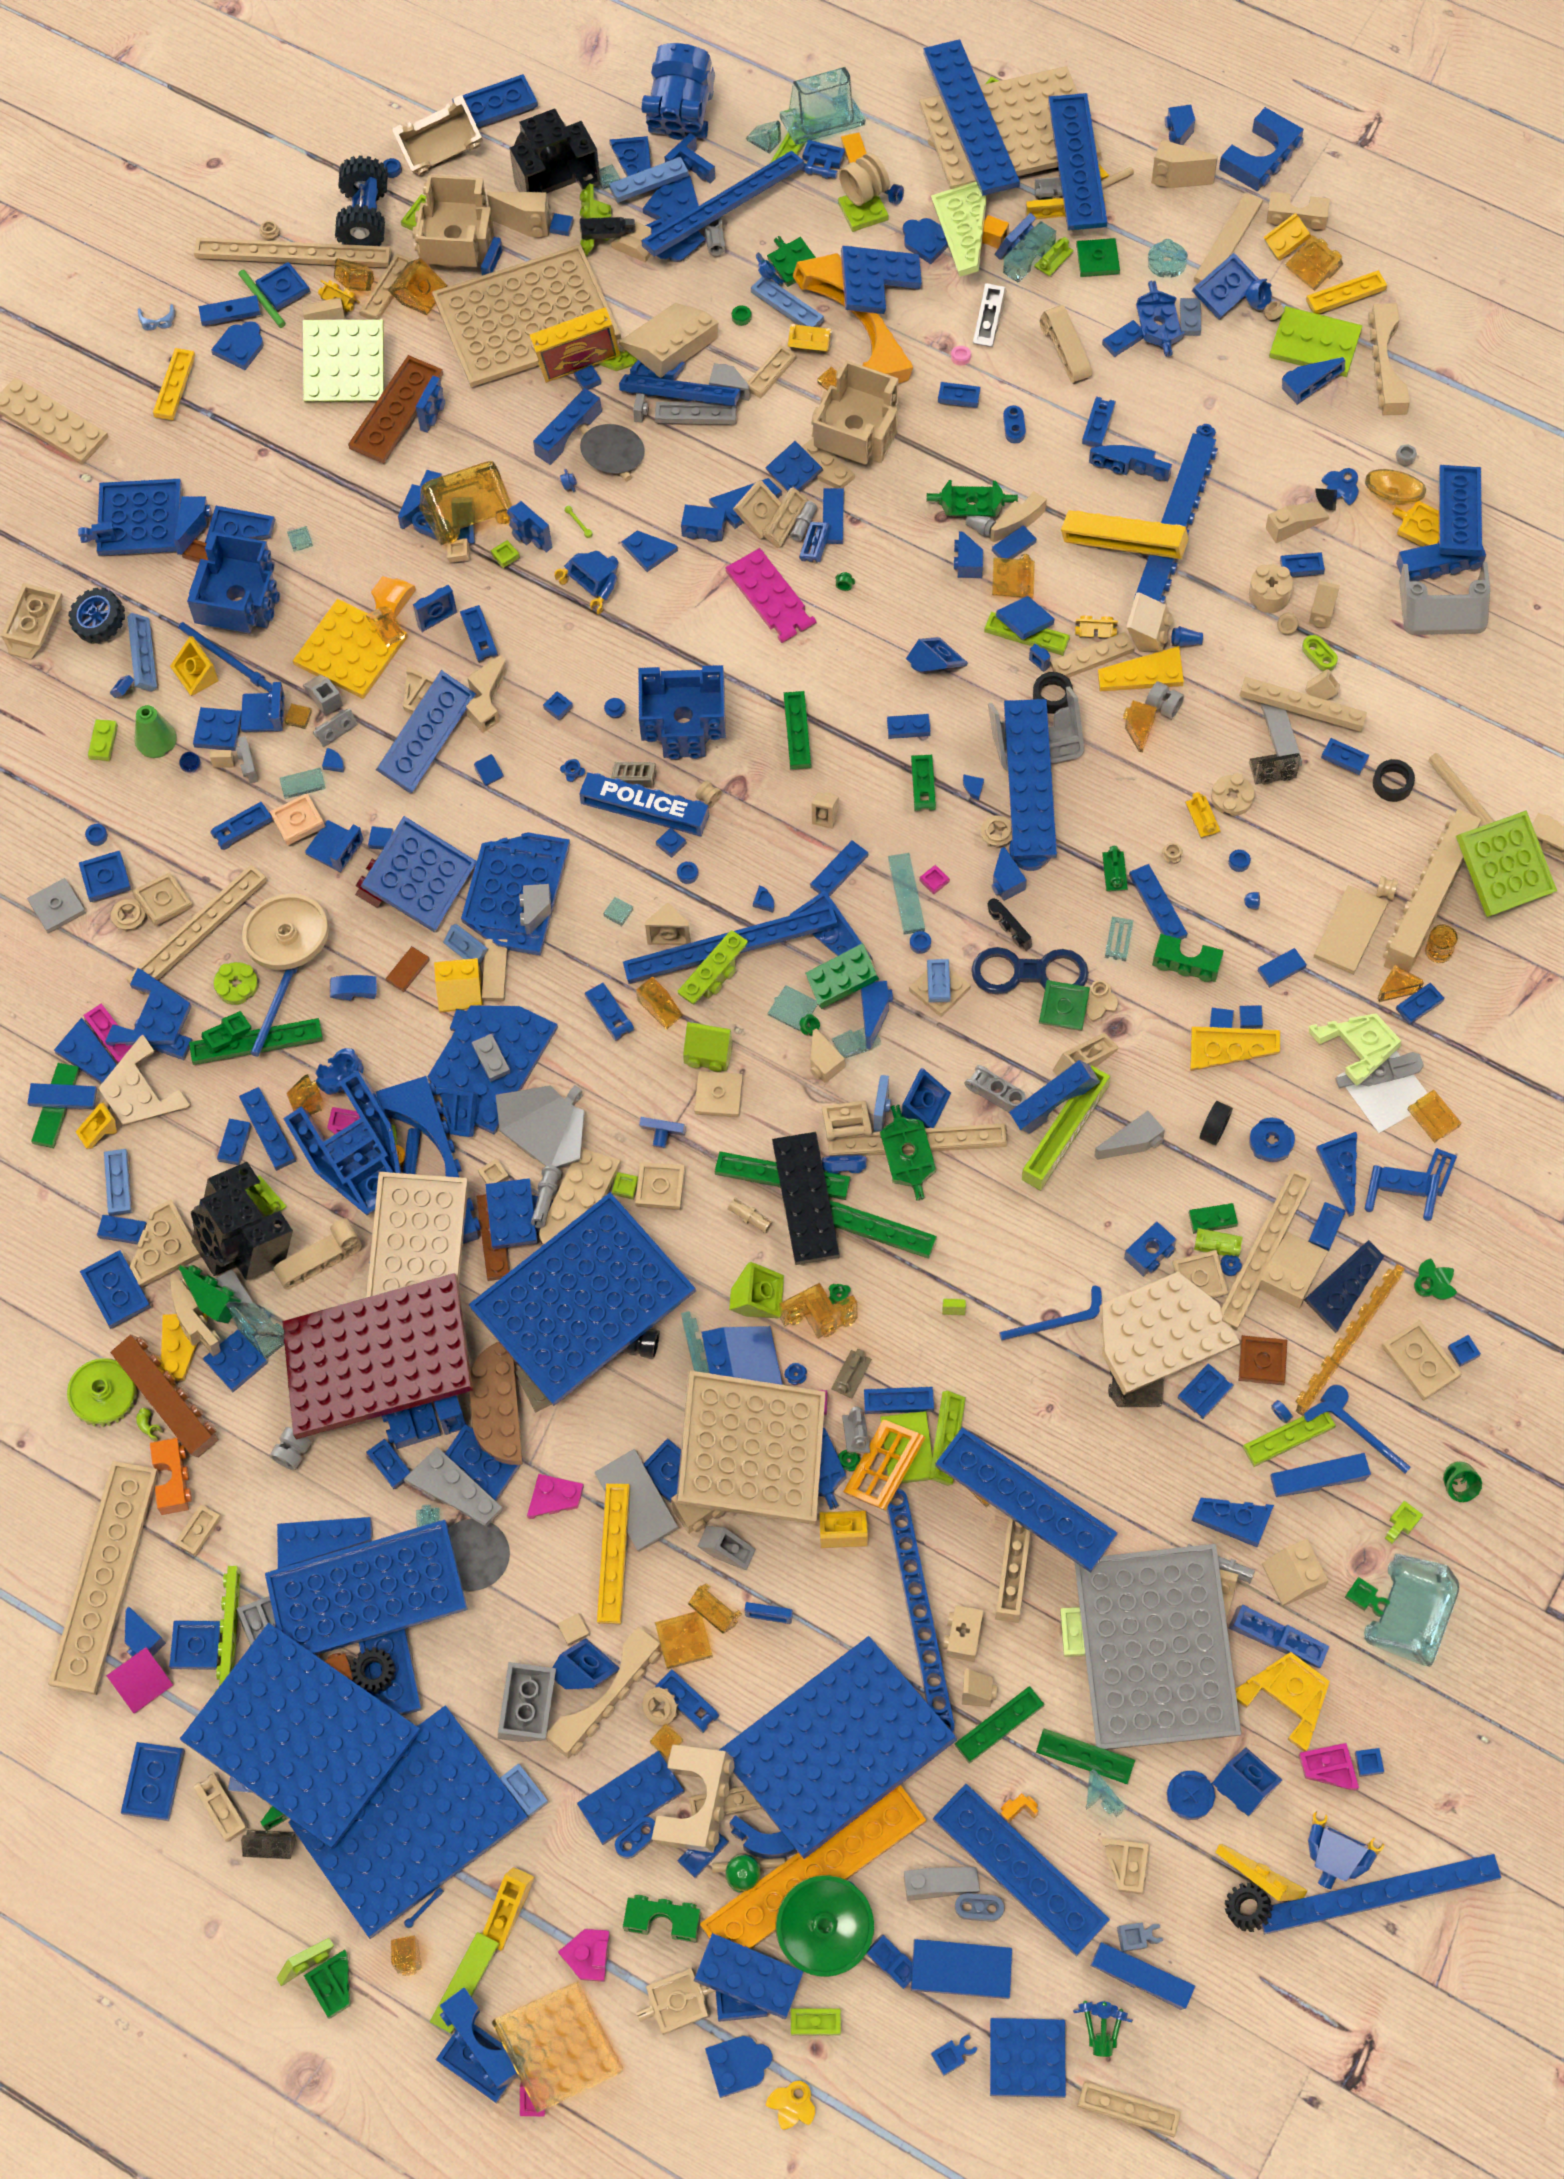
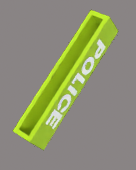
M1092 1065L1090 1067L1100 1082L1085 1094L1072 1097L1067 1101L1023 1168L1022 1180L1040 1191L1109 1087L1110 1075Z

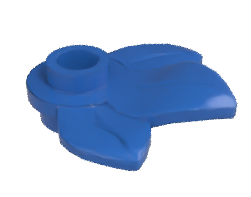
M759 252L756 253V259L759 262L758 271L765 279H772L778 285H782L784 281L775 274L776 270L768 260H764Z
M1345 468L1340 472L1331 471L1325 474L1321 480L1325 485H1328L1327 489L1337 490V499L1343 497L1348 505H1351L1356 500L1359 493L1356 485L1358 474L1354 469ZM1346 475H1350L1352 477L1350 480L1344 479Z

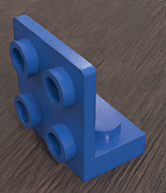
M273 682L272 690H269V693L242 695V732L283 731L285 694L281 682Z
M327 820L325 827L318 832L305 853L307 856L341 873L364 840L361 828L353 824L347 830Z

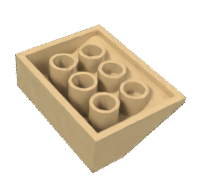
M674 303L621 339L619 345L661 378L667 372L676 368L678 364L686 361L717 339L719 322L703 310Z

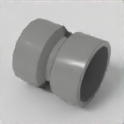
M1157 681L1150 690L1145 705L1155 711L1160 709L1162 715L1172 719L1183 703L1184 694L1174 689L1169 691L1167 685Z
M286 1427L279 1438L281 1443L274 1446L269 1456L283 1467L296 1470L302 1460L300 1454L306 1453L312 1441L308 1437L296 1440L293 1436V1429Z

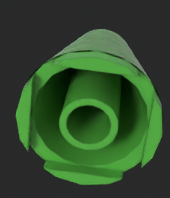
M150 705L140 707L136 712L134 742L136 748L142 755L150 758L163 757L166 752L172 751L177 741L176 732L172 725L154 707Z

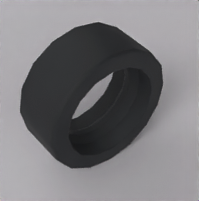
M1047 672L1036 679L1033 685V700L1045 699L1041 696L1040 691L1047 685H1057L1065 690V696L1057 701L1047 700V713L1055 714L1059 709L1068 707L1066 687H1071L1073 690V685L1068 677L1058 672Z
M1398 759L1383 761L1378 765L1374 773L1373 788L1375 793L1387 801L1397 802L1404 800L1413 789L1415 782L1414 771L1406 762ZM1387 772H1397L1406 779V785L1400 789H1391L1382 783L1381 777Z
M1216 1101L1206 1118L1199 1138L1216 1146L1227 1126L1233 1108Z

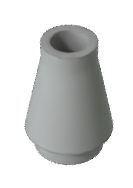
M967 516L965 522L967 526H970L984 537H991V528L996 523L992 517Z

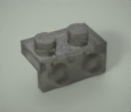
M247 1830L246 1835H243L241 1839L242 1857L291 1859L296 1841V1833Z

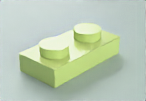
M1080 1607L1061 1608L1064 1657L1085 1656Z

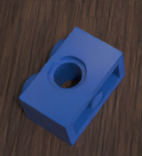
M1156 1221L1125 1250L1124 1259L1144 1277L1148 1272L1153 1273L1160 1266L1159 1262L1164 1257L1168 1259L1175 1252L1177 1239ZM1155 1248L1157 1252L1149 1253L1146 1249Z

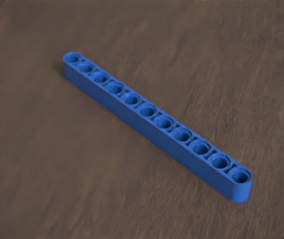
M898 1488L892 1499L899 1498L903 1503L895 1506L890 1502L887 1507V1514L927 1704L950 1727L954 1734V1719L906 1493ZM903 1520L907 1523V1526L899 1528L895 1523ZM908 1542L912 1547L909 1550H903L900 1548V1544ZM910 1564L914 1565L917 1569L909 1573L904 1570V1567ZM912 1587H918L921 1590V1593L918 1595H912L909 1592V1589ZM921 1609L925 1611L926 1615L918 1618L913 1613L915 1610ZM922 1632H927L931 1638L923 1641L918 1635ZM932 1655L936 1660L928 1664L923 1661V1657ZM930 1678H937L940 1684L932 1687L927 1681ZM935 1701H942L945 1707L937 1710L932 1704Z

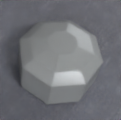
M1409 444L1401 445L1396 452L1397 462L1404 466L1411 465L1417 456L1416 449Z

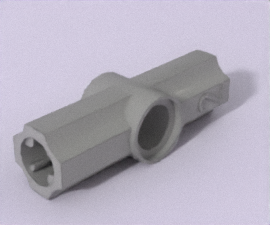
M721 217L705 226L708 253H711L713 256H719L725 252Z

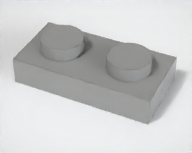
M246 736L238 738L239 746L236 747L238 758L244 761V764L240 765L243 777L248 776L250 784L258 782Z
M492 1034L472 1042V1047L490 1082L510 1074V1069Z

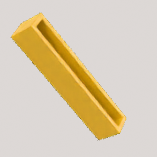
M1068 510L1061 528L1064 542L1176 559H1182L1189 540L1186 527L1181 525H1170L1161 522H1149L1141 519H1128L1120 516L1114 517L1083 511Z

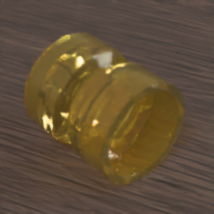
M1442 924L1435 926L1430 931L1425 947V954L1428 959L1436 963H1445L1450 960L1458 940L1455 929L1449 925Z

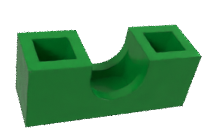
M1160 934L1152 966L1163 971H1174L1182 976L1197 977L1204 982H1216L1224 950L1203 945L1201 952L1197 956L1187 957L1180 951L1181 939Z
M634 1895V1898L628 1897L623 1921L624 1931L648 1935L651 1923L657 1918L664 1917L672 1922V1939L697 1942L701 1919V1910L697 1908V1905L692 1903H682V1906L673 1905V1901L667 1899H658V1902L648 1901L649 1897L643 1895Z

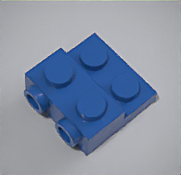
M522 501L508 509L507 515L510 516L509 526L512 528V535L517 541L521 540L525 545L533 542L537 548H542L546 553L552 549L549 524Z
M431 1402L382 1416L383 1422L388 1421L390 1429L386 1430L389 1443L394 1442L396 1449L441 1436Z

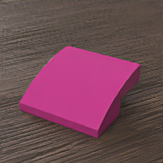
M147 1647L106 1675L133 1714L173 1686Z

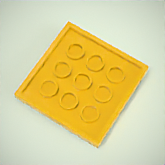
M337 598L295 656L293 664L315 676L323 675L329 678L332 684L364 699L408 635L407 632Z

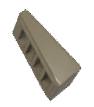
M615 762L611 779L617 778L629 784H640L644 787L652 788L656 774V763ZM619 769H623L622 776H618ZM628 770H631L630 776H626Z

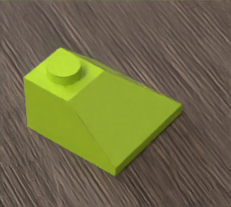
M749 1262L731 1288L729 1310L746 1317L781 1318L784 1275Z

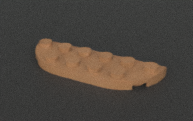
M497 1342L486 1348L477 1357L471 1368L473 1391H470L473 1431L480 1448L494 1457L495 1460L505 1464L522 1465L514 1359Z

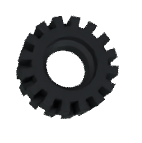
M372 1647V1650L366 1648L364 1653L359 1652L357 1654L358 1658H354V1664L351 1665V1675L355 1683L370 1694L371 1692L379 1694L378 1691L380 1690L382 1692L386 1691L385 1687H390L392 1685L391 1681L395 1680L396 1677L394 1674L396 1668L390 1655L386 1654L381 1648L377 1650L376 1647ZM373 1662L379 1663L382 1666L381 1675L376 1679L367 1678L364 1673L366 1666Z
M1241 1883L1239 1884L1240 1889L1237 1890L1236 1887H1233L1234 1893L1227 1894L1229 1901L1225 1900V1906L1227 1907L1225 1912L1232 1923L1242 1931L1246 1932V1929H1248L1249 1932H1254L1255 1927L1259 1931L1262 1929L1260 1926L1262 1923L1265 1926L1268 1924L1267 1917L1271 1919L1272 1914L1270 1911H1273V1907L1270 1904L1271 1900L1258 1885L1255 1884L1253 1886L1252 1883H1247V1886ZM1247 1899H1253L1257 1902V1910L1252 1915H1242L1240 1912L1241 1904Z

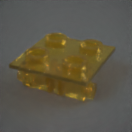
M1022 554L1019 559L993 558L992 595L1023 598L1029 596L1033 598L1035 561L1028 554Z

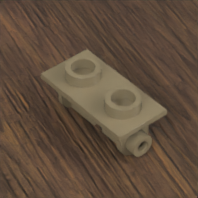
M857 1349L856 1352L851 1350L831 1390L852 1399L872 1359L864 1356L865 1352L861 1349Z

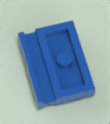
M1208 1363L1178 1395V1399L1194 1413L1200 1415L1201 1419H1204L1227 1395L1234 1384L1228 1382L1221 1373Z

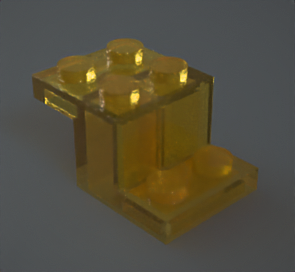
M820 1283L779 1303L780 1320L784 1327L789 1324L795 1325L805 1317L818 1339L823 1336H831L835 1333L836 1329L842 1326L848 1327L852 1325L858 1318V1304L854 1295L833 1305Z

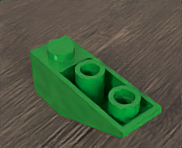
M190 1264L189 1267L180 1265L178 1268L199 1310L217 1322L229 1324L241 1302V1299L234 1295L236 1292L226 1286L222 1288L218 1285L219 1281L209 1275L204 1276L201 1274L202 1270L195 1265Z

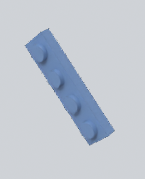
M681 157L612 182L609 184V188L618 203L689 176L688 169Z
M761 277L751 287V293L798 325L818 327L824 321L822 314L769 278Z
M131 613L127 616L134 684L135 687L153 692L157 688L150 620L148 617Z

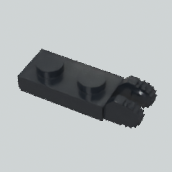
M995 898L990 899L987 906L991 917L994 920H999L1001 928L1013 935L1012 940L1018 947L1022 946L1025 951L1029 950L1032 947V939L1028 932L999 900Z

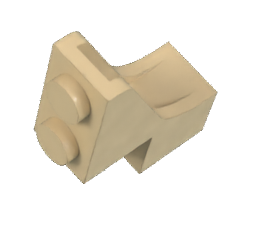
M502 655L489 660L484 667L473 671L468 677L469 688L476 693L478 698L472 699L466 705L467 715L482 733L500 722L498 711L492 705V700L506 674L505 660Z

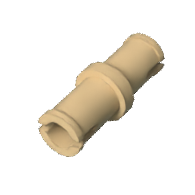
M734 1198L727 1210L744 1219V1223L752 1224L763 1231V1233H766L772 1225V1220L756 1212V1208H750L737 1198Z

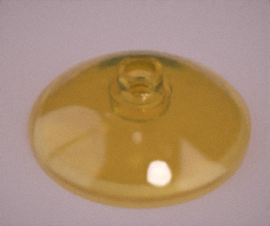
M1378 469L1369 472L1365 478V485L1368 490L1378 499L1389 505L1413 504L1422 500L1426 494V487L1419 479L1401 471Z

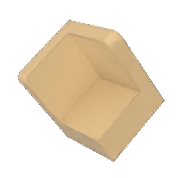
M1329 669L1309 680L1305 691L1308 695L1328 700L1338 694L1340 684Z

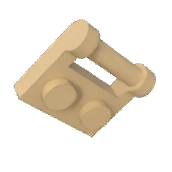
M866 1101L822 1106L827 1141H832L838 1137L864 1134V1136L872 1135ZM861 1123L863 1124L861 1126L833 1129V1127Z

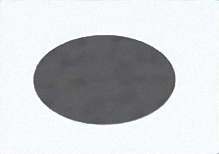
M603 424L591 428L583 435L580 443L584 459L594 468L608 473H623L634 469L641 463L645 452L643 442L636 433L616 424Z
M474 1519L462 1520L450 1526L448 1529L463 1590L476 1591L494 1584L505 1572L510 1557L509 1544L504 1533L493 1523L486 1527Z

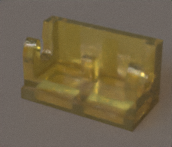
M707 1583L702 1586L700 1585L688 1602V1605L722 1634L734 1628L738 1623L736 1619L742 1613L739 1610L732 1612L708 1591L711 1586Z

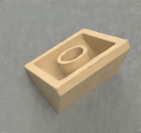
M341 298L302 305L304 320H345Z
M666 903L645 921L647 945H684L691 943L689 922L669 903Z

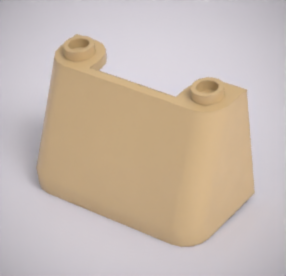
M462 95L453 99L454 103L452 106L447 104L446 108L413 124L411 122L408 123V127L402 128L400 124L392 128L414 174L423 175L429 171L428 168L469 148L474 150L481 146L482 136Z

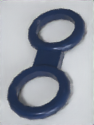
M1000 947L988 948L978 954L971 968L972 977L977 986L987 993L996 995L1010 992L1020 982H1037L1045 989L1046 981L1049 980L1046 976V967L1056 959H1068L1079 968V978L1073 985L1084 986L1089 974L1087 963L1082 956L1067 949L1052 950L1045 954L1042 959H1019L1015 953L1008 949ZM992 957L1005 958L1012 964L1014 975L1010 981L1004 984H991L982 977L980 972L981 965Z

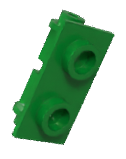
M1110 846L1108 852H1102L1106 891L1128 890L1124 851H1120L1118 846Z

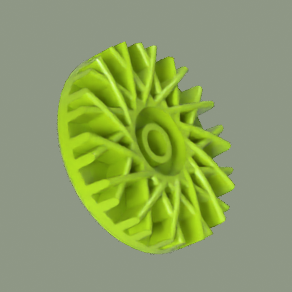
M109 1358L94 1359L83 1364L74 1372L67 1387V1400L74 1414L81 1421H85L88 1425L92 1424L94 1427H96V1424H100L102 1427L105 1424L111 1426L110 1422L116 1421L118 1423L119 1418L123 1420L125 1418L124 1414L126 1412L130 1413V1408H134L133 1401L137 1399L136 1394H138L136 1385L119 1363Z

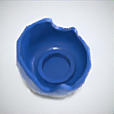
M1257 279L1251 282L1247 288L1246 299L1249 305L1256 310H1263L1271 302V283L1266 282L1267 279Z

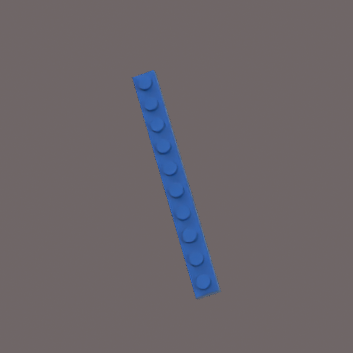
M793 151L788 152L641 240L642 247L654 257L800 170L804 167V160Z
M830 904L735 930L734 932L748 941L747 946L740 952L743 953L838 927L833 906ZM728 933L623 961L628 984L700 965Z
M1495 1854L1272 1905L1273 1911H1270L1272 1914L1271 1919L1267 1917L1268 1924L1265 1926L1262 1923L1261 1926L1264 1935L1484 1884L1500 1880L1502 1877Z

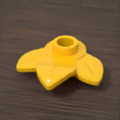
M794 2081L787 2088L775 2089L766 2101V2107L779 2110L778 2121L782 2130L793 2127L799 2120L806 2125H810L815 2117V2107L810 2101L811 2090L803 2081ZM801 2090L803 2097L800 2099L795 2098L794 2092Z

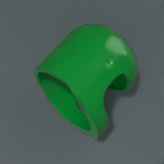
M1457 1461L1451 1463L1445 1469L1443 1481L1447 1494L1454 1501L1468 1502L1479 1495L1482 1489V1480L1470 1464ZM1463 1478L1460 1482L1463 1484L1467 1481L1466 1490L1462 1492L1455 1491L1452 1484L1458 1485V1482L1454 1480Z
M738 1854L732 1857L725 1869L728 1885L738 1893L754 1888L761 1875L757 1860L747 1854Z

